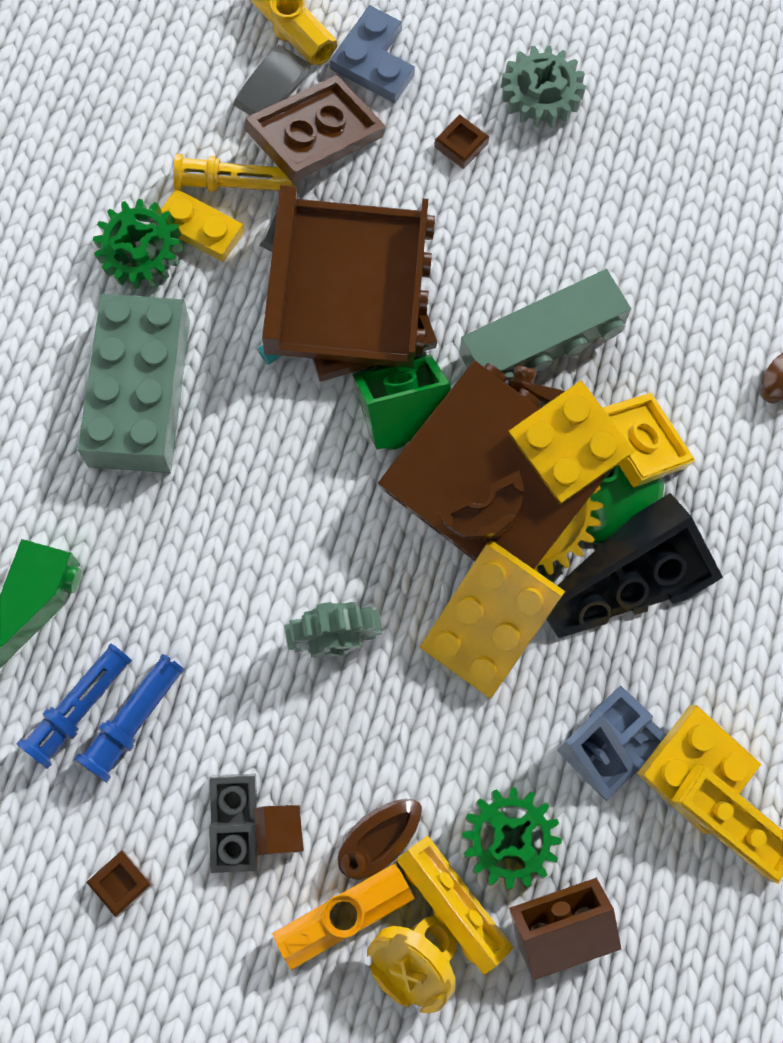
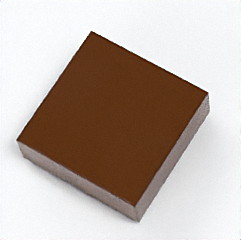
M459 114L435 139L434 147L462 169H465L488 145L489 136Z
M299 805L254 808L258 855L287 854L304 851Z
M123 850L86 882L117 918L153 886L150 880Z

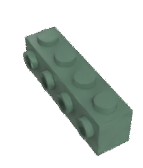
M604 269L462 336L459 355L467 368L474 360L482 366H485L486 363L494 365L506 375L507 380L505 383L509 385L508 379L513 380V369L516 366L533 368L536 373H540L551 366L553 360L565 354L568 357H573L583 352L589 346V343L601 337L604 340H608L617 336L624 330L632 308L608 269Z

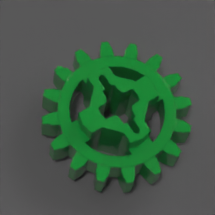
M142 199L137 200L135 208H130L127 202L123 201L121 202L122 211L117 214L112 209L107 211L111 219L108 223L98 221L97 226L103 235L93 237V242L97 248H100L94 253L99 263H104L102 269L108 277L114 275L118 284L123 286L129 278L133 287L139 289L141 280L146 279L150 286L153 287L155 286L154 276L160 274L166 279L170 277L166 269L168 264L171 266L179 265V261L173 253L183 251L184 247L181 241L177 239L182 233L178 225L173 224L174 219L169 211L162 213L158 203L154 202L147 209ZM140 241L141 245L137 247L136 242ZM132 263L134 265H137V267L127 266L125 264Z
M511 787L507 798L504 799L497 789L491 792V804H488L481 798L476 801V807L480 812L479 816L468 813L465 817V820L473 828L461 833V839L471 841L472 847L463 853L464 858L476 857L478 863L474 866L472 872L477 874L484 869L488 871L487 884L490 886L494 885L500 877L504 879L505 890H512L515 879L518 878L524 888L532 886L531 873L543 879L548 874L542 864L544 862L554 864L558 860L550 852V846L562 844V839L551 836L550 832L551 829L559 824L558 819L546 820L544 814L550 806L544 803L538 808L533 805L535 793L531 791L522 800L518 799L516 787ZM516 808L524 811L526 814L521 818H507L502 812H499V809ZM483 823L491 831L490 847L483 851L481 845ZM525 824V829L520 832L521 835L517 839V843L520 846L519 850L512 845L507 849H502L499 853L495 852L505 837L501 831L503 827L510 832ZM537 826L541 837L538 854L531 846L532 830ZM502 858L515 859L524 868L506 870L495 864Z

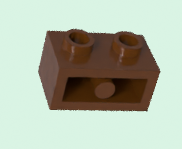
M597 877L509 908L518 947L533 981L622 950L614 908Z

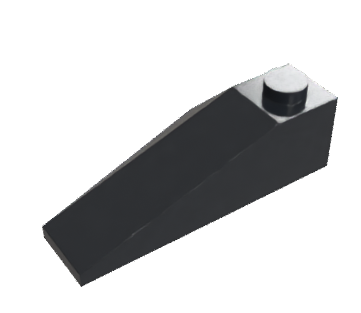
M669 493L633 515L558 585L565 593L546 620L556 636L562 638L605 625L613 616L630 611L634 615L648 612V606L670 600L672 604L685 601L719 581L723 576L692 516Z

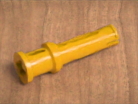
M175 154L173 169L174 189L182 190L183 186L207 188L208 192L219 191L220 187L280 191V185L294 186V183L279 167L221 163L220 158H216V156H209L208 160L184 158L183 154ZM239 176L268 177V178H272V179L249 178V177H239Z

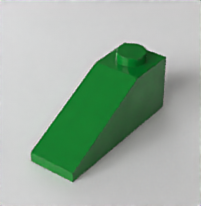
M21 539L0 593V668L66 604L69 593L76 592L81 580L82 570L79 568L80 563L71 552Z

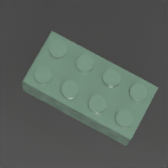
M100 294L78 444V452L88 467L171 473L190 319L184 299Z

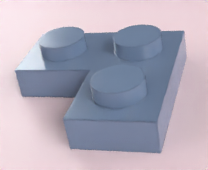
M369 5L331 57L330 69L383 98L396 103L415 76V66L387 52L402 31V21Z

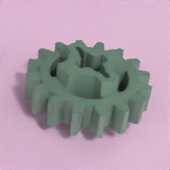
M548 45L544 53H539L535 46H531L529 56H526L521 51L517 52L516 61L507 62L506 71L503 73L501 88L503 89L501 99L502 102H509V114L519 111L521 113L519 122L521 123L526 122L528 118L534 119L535 128H539L542 120H547L551 128L555 127L557 117L564 122L569 121L571 111L578 112L586 85L583 84L584 71H576L578 61L576 59L568 62L565 61L566 51L562 50L558 55L552 54L551 46Z
M327 602L318 604L315 609L304 612V615L301 616L302 619L290 620V624L284 625L288 650H295V652L308 650V653L313 658L321 656L338 657L350 654L349 652L355 649L363 648V640H373L376 638L375 636L382 634L379 610H373L372 607L360 609L359 606H356L355 602Z

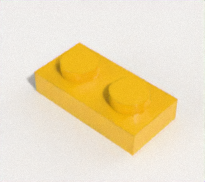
M177 188L161 209L162 213L166 211L171 213L174 219L173 224H177L182 233L179 239L222 262H225L245 232L244 225L239 221Z

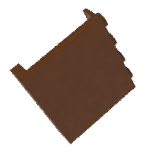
M280 185L262 334L264 354L413 368L415 354H423L425 329H418L417 326L418 315L426 316L429 291L421 290L422 277L430 278L432 253L424 252L425 240H433L435 215H427L429 199L422 198L421 211L298 199L297 186Z
M474 360L378 481V485L381 490L473 561H476L490 540L484 542L463 541L448 531L438 518L436 511L463 497H466L468 501L475 504L484 503L491 495V483L519 470L524 485L521 514L512 528L499 538L492 539V541L532 569H535L606 476L608 477L612 469L560 505L509 436V430L538 411L542 403L529 391L521 388L517 392L506 384V375L494 365L486 363L485 366H482Z

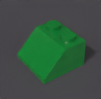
M431 354L414 358L413 368L381 366L352 374L367 429L376 450L383 448L394 450L410 442L451 390L449 381Z

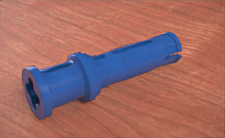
M110 643L107 650L98 658L86 674L81 677L55 709L52 706L49 710L46 709L42 713L44 719L26 740L20 739L16 744L48 769L52 765L50 759L66 740L76 737V732L79 730L76 725L132 660L119 648ZM103 671H106V673L89 691V693L83 698V700L80 701L79 699L94 683V681L100 676V674ZM72 707H75L67 718L64 717ZM54 730L55 732L52 734V736H51V737L46 741V743L40 748V745L42 744V742H43V741L48 737V735Z
M165 654L160 656L158 662L112 722L109 720L105 723L102 722L99 726L100 734L84 754H78L74 759L106 783L111 778L109 772L123 753L134 748L136 741L133 738L178 677L185 671L177 662H171V658Z

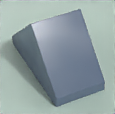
M596 711L557 749L561 756L606 801L637 771V768L608 721L599 711Z

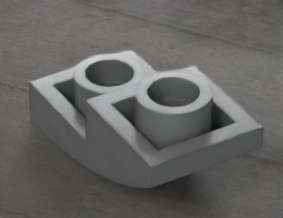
M278 44L249 77L236 96L233 105L252 115L288 98L289 93L307 77L311 64Z
M256 773L211 775V824L209 826L211 873L257 871L258 851L254 808H257Z

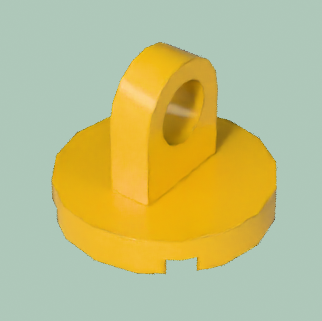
M436 916L424 918L411 929L398 926L384 928L367 948V957L371 956L373 961L369 966L373 978L382 990L398 1004L409 1008L413 1003L422 1007L419 1012L430 1014L440 1011L455 992L456 978L449 961L457 949V939ZM425 932H429L437 938L440 949L425 938Z

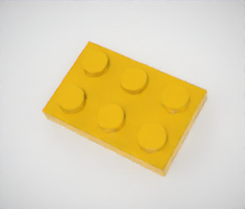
M490 540L419 648L491 699L565 591Z

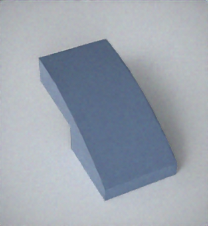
M621 685L589 715L590 718L596 711L604 715L637 768V772L666 736L652 721L653 715Z

